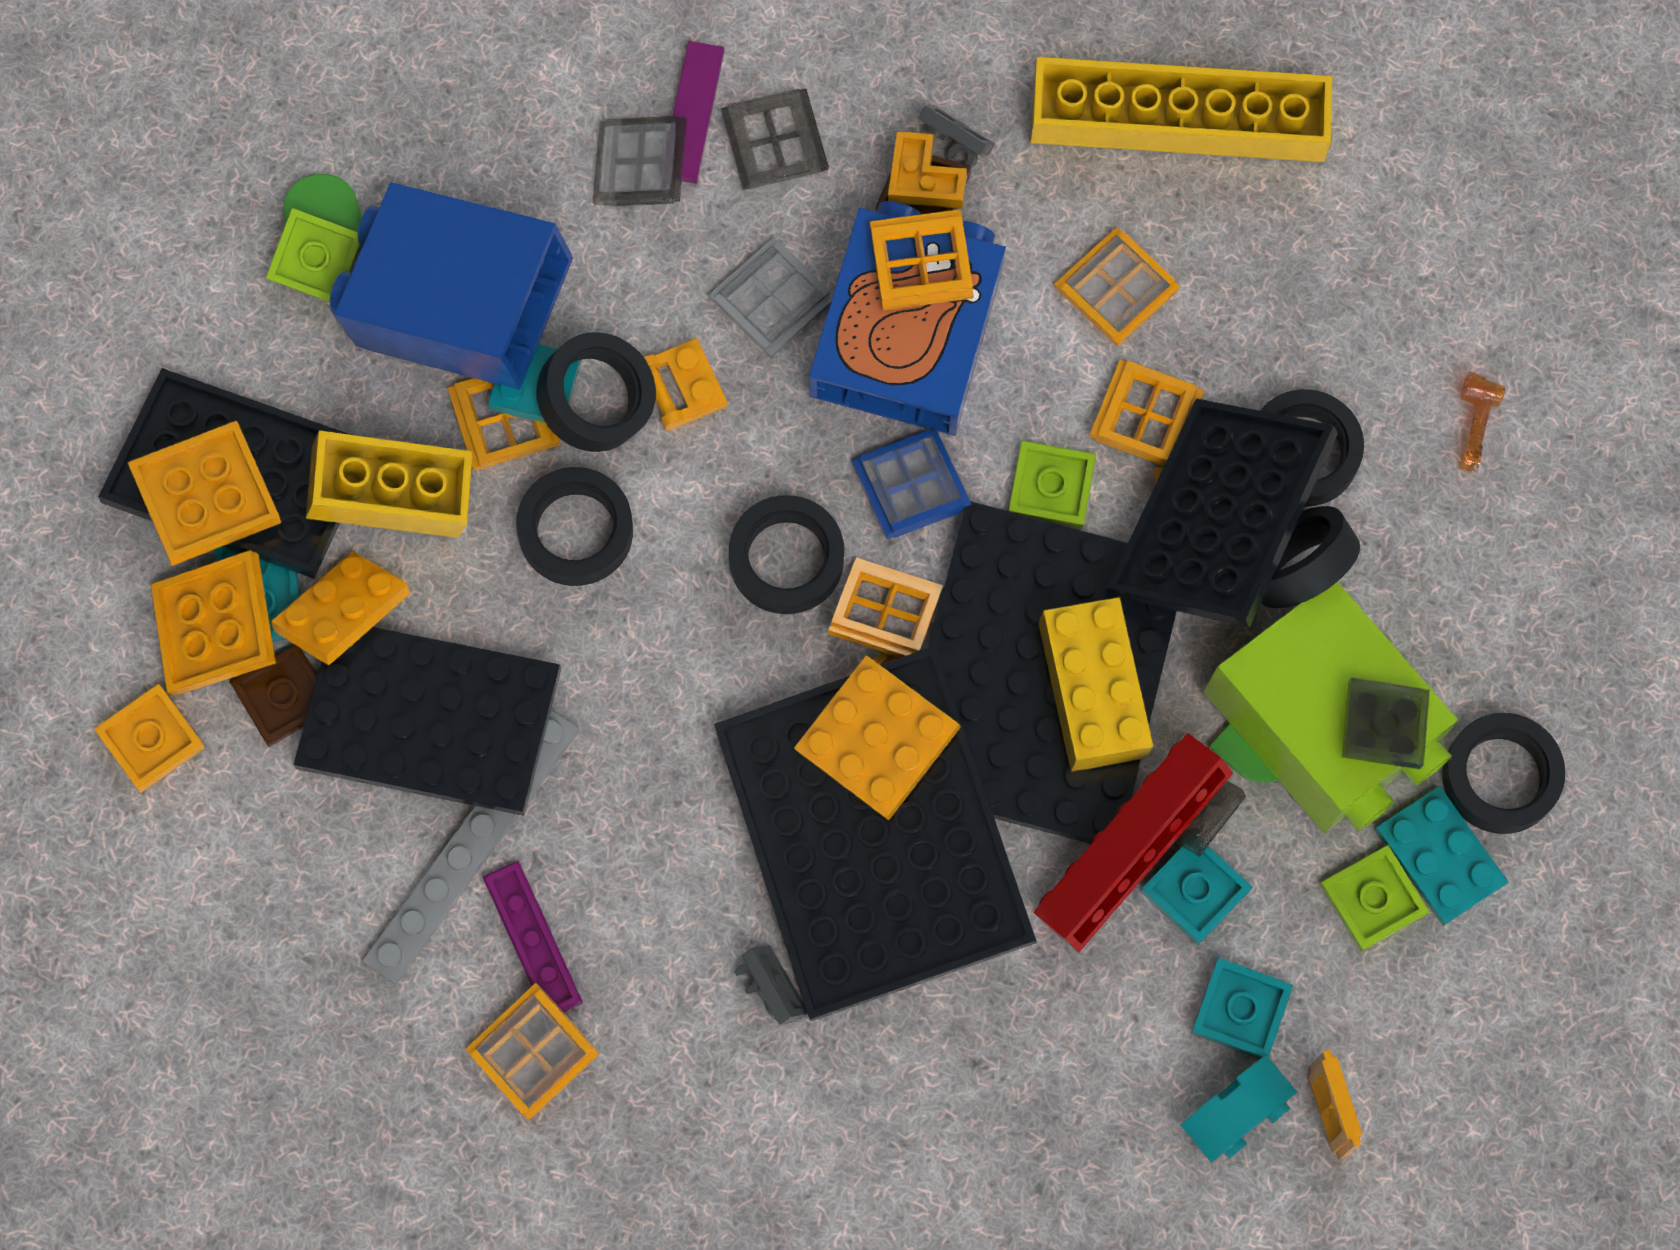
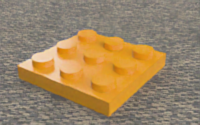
M237 421L128 462L130 471L171 566L281 523L280 516Z
M249 550L151 584L167 694L178 696L276 663L258 553Z
M866 655L794 749L889 821L961 726Z

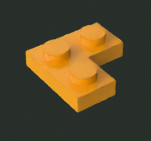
M897 131L888 201L902 204L963 208L967 169L931 166L934 134Z

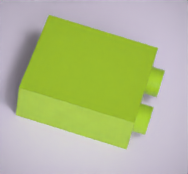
M1339 582L1318 596L1300 603L1216 668L1203 691L1324 834L1344 818H1347L1354 828L1360 832L1381 816L1395 802L1385 791L1384 787L1404 772L1414 785L1418 786L1438 771L1452 757L1441 741L1458 719Z

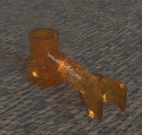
M1471 371L1464 380L1460 400L1475 404V411L1458 469L1473 473L1474 468H1478L1483 448L1482 442L1491 406L1497 408L1500 406L1505 394V386L1487 381L1485 376Z

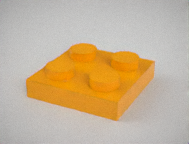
M157 684L94 728L97 735L140 793L205 748L160 684Z

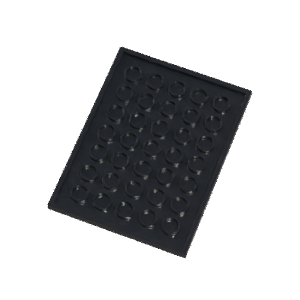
M970 501L971 505L966 506L928 648L935 646L995 819L1091 844L1094 836L1103 831L1115 818L1120 806L1131 799L1140 760L1071 772L1041 638L1039 621L1044 610L1118 598L1110 595L1107 586L1128 543ZM1120 598L1149 725L1177 611Z
M935 646L880 665L961 726L889 821L794 749L850 676L714 724L810 1021L821 1019L1038 943Z

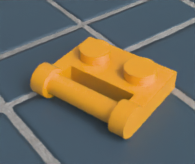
M698 338L657 355L644 357L654 377L656 402L663 415L661 422L666 431L728 407V402ZM668 366L687 408L682 410L676 409L658 371L659 369Z

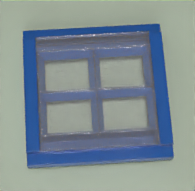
M936 429L924 431L852 460V465L886 539L899 537L964 512L966 506L971 505L969 497Z

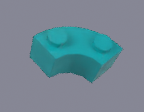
M1265 1055L1240 1074L1233 1083L1218 1095L1216 1094L1180 1126L1211 1163L1223 1154L1230 1159L1247 1145L1243 1137L1267 1118L1273 1124L1291 1109L1286 1102L1297 1093V1090L1272 1060Z

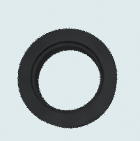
M585 333L568 340L548 358L540 371L537 381L538 407L547 426L562 441L584 451H608L624 444L646 425L652 415L656 401L654 377L645 358L627 341L607 333ZM582 359H595L607 363L620 374L626 384L629 398L627 411L620 422L607 426L591 424L580 418L571 409L564 393V377L570 364Z
M1293 390L1280 394L1270 400L1260 411L1294 418L1307 417L1318 420L1321 423L1334 425L1341 451L1340 463L1332 473L1316 480L1305 507L1321 505L1337 498L1353 481L1364 454L1363 432L1353 412L1337 398L1317 390Z
M569 467L550 472L538 479L527 490L518 508L516 526L523 555L537 573L552 582L568 586H582L598 582L618 569L628 555L633 539V522L629 502L621 488L612 479L598 471L582 467ZM585 495L594 498L608 510L612 517L613 529L608 542L599 552L591 557L580 560L560 558L549 552L538 537V524L543 512L551 503L564 496Z
M782 495L770 497L756 503L739 518L730 537L729 566L733 581L748 601L765 611L777 614H796L818 606L835 590L843 571L844 541L837 522L822 506L803 497ZM779 523H794L809 529L817 536L822 544L825 558L820 571L811 581L795 588H778L767 584L756 575L749 562V550L756 536L767 527Z
M1318 506L1302 511L1263 597L1262 605L1269 608H1286L1306 602L1329 589L1351 569L1360 553V541L1339 509L1332 506ZM1316 545H1320L1316 550H1314L1310 555H1308L1301 561L1287 568L1281 569L1287 562H1289L1292 558H1294L1301 552Z
M1513 713L1489 714L1468 724L1449 747L1448 751L1452 757L1443 765L1442 770L1446 795L1462 818L1481 830L1497 834L1517 833L1537 824L1555 806L1561 796L1565 783L1563 755L1552 735L1535 721ZM1493 739L1509 740L1526 749L1534 758L1539 770V788L1534 799L1524 806L1513 809L1498 808L1483 801L1472 789L1467 776V761L1472 749L1485 741Z

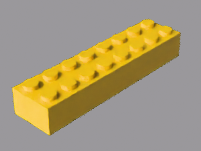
M1037 57L1033 77L1030 143L1324 162L1331 145L1333 76Z

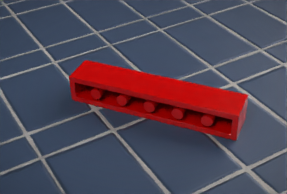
M1187 733L1181 741L1175 743L1170 748L1167 757L1159 767L1145 777L1142 786L1134 796L1120 806L1115 818L1109 825L1094 836L1090 847L1077 861L1069 865L1059 883L1051 891L1044 894L1039 902V906L1033 913L1050 930L1079 953L1232 776L1233 772L1220 756Z

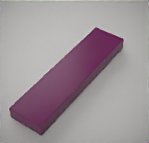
M688 41L661 168V178L695 184L698 182L725 47Z
M519 860L483 876L482 878L531 986L537 983L563 1012L582 1005L583 1001Z

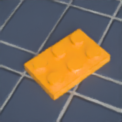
M352 551L271 621L273 630L325 664L330 665L410 595L408 583Z

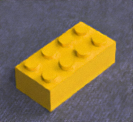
M319 430L312 445L306 519L459 538L468 520L473 451Z
M1120 597L1044 610L1039 621V628L1071 772L1147 758L1153 748V742Z

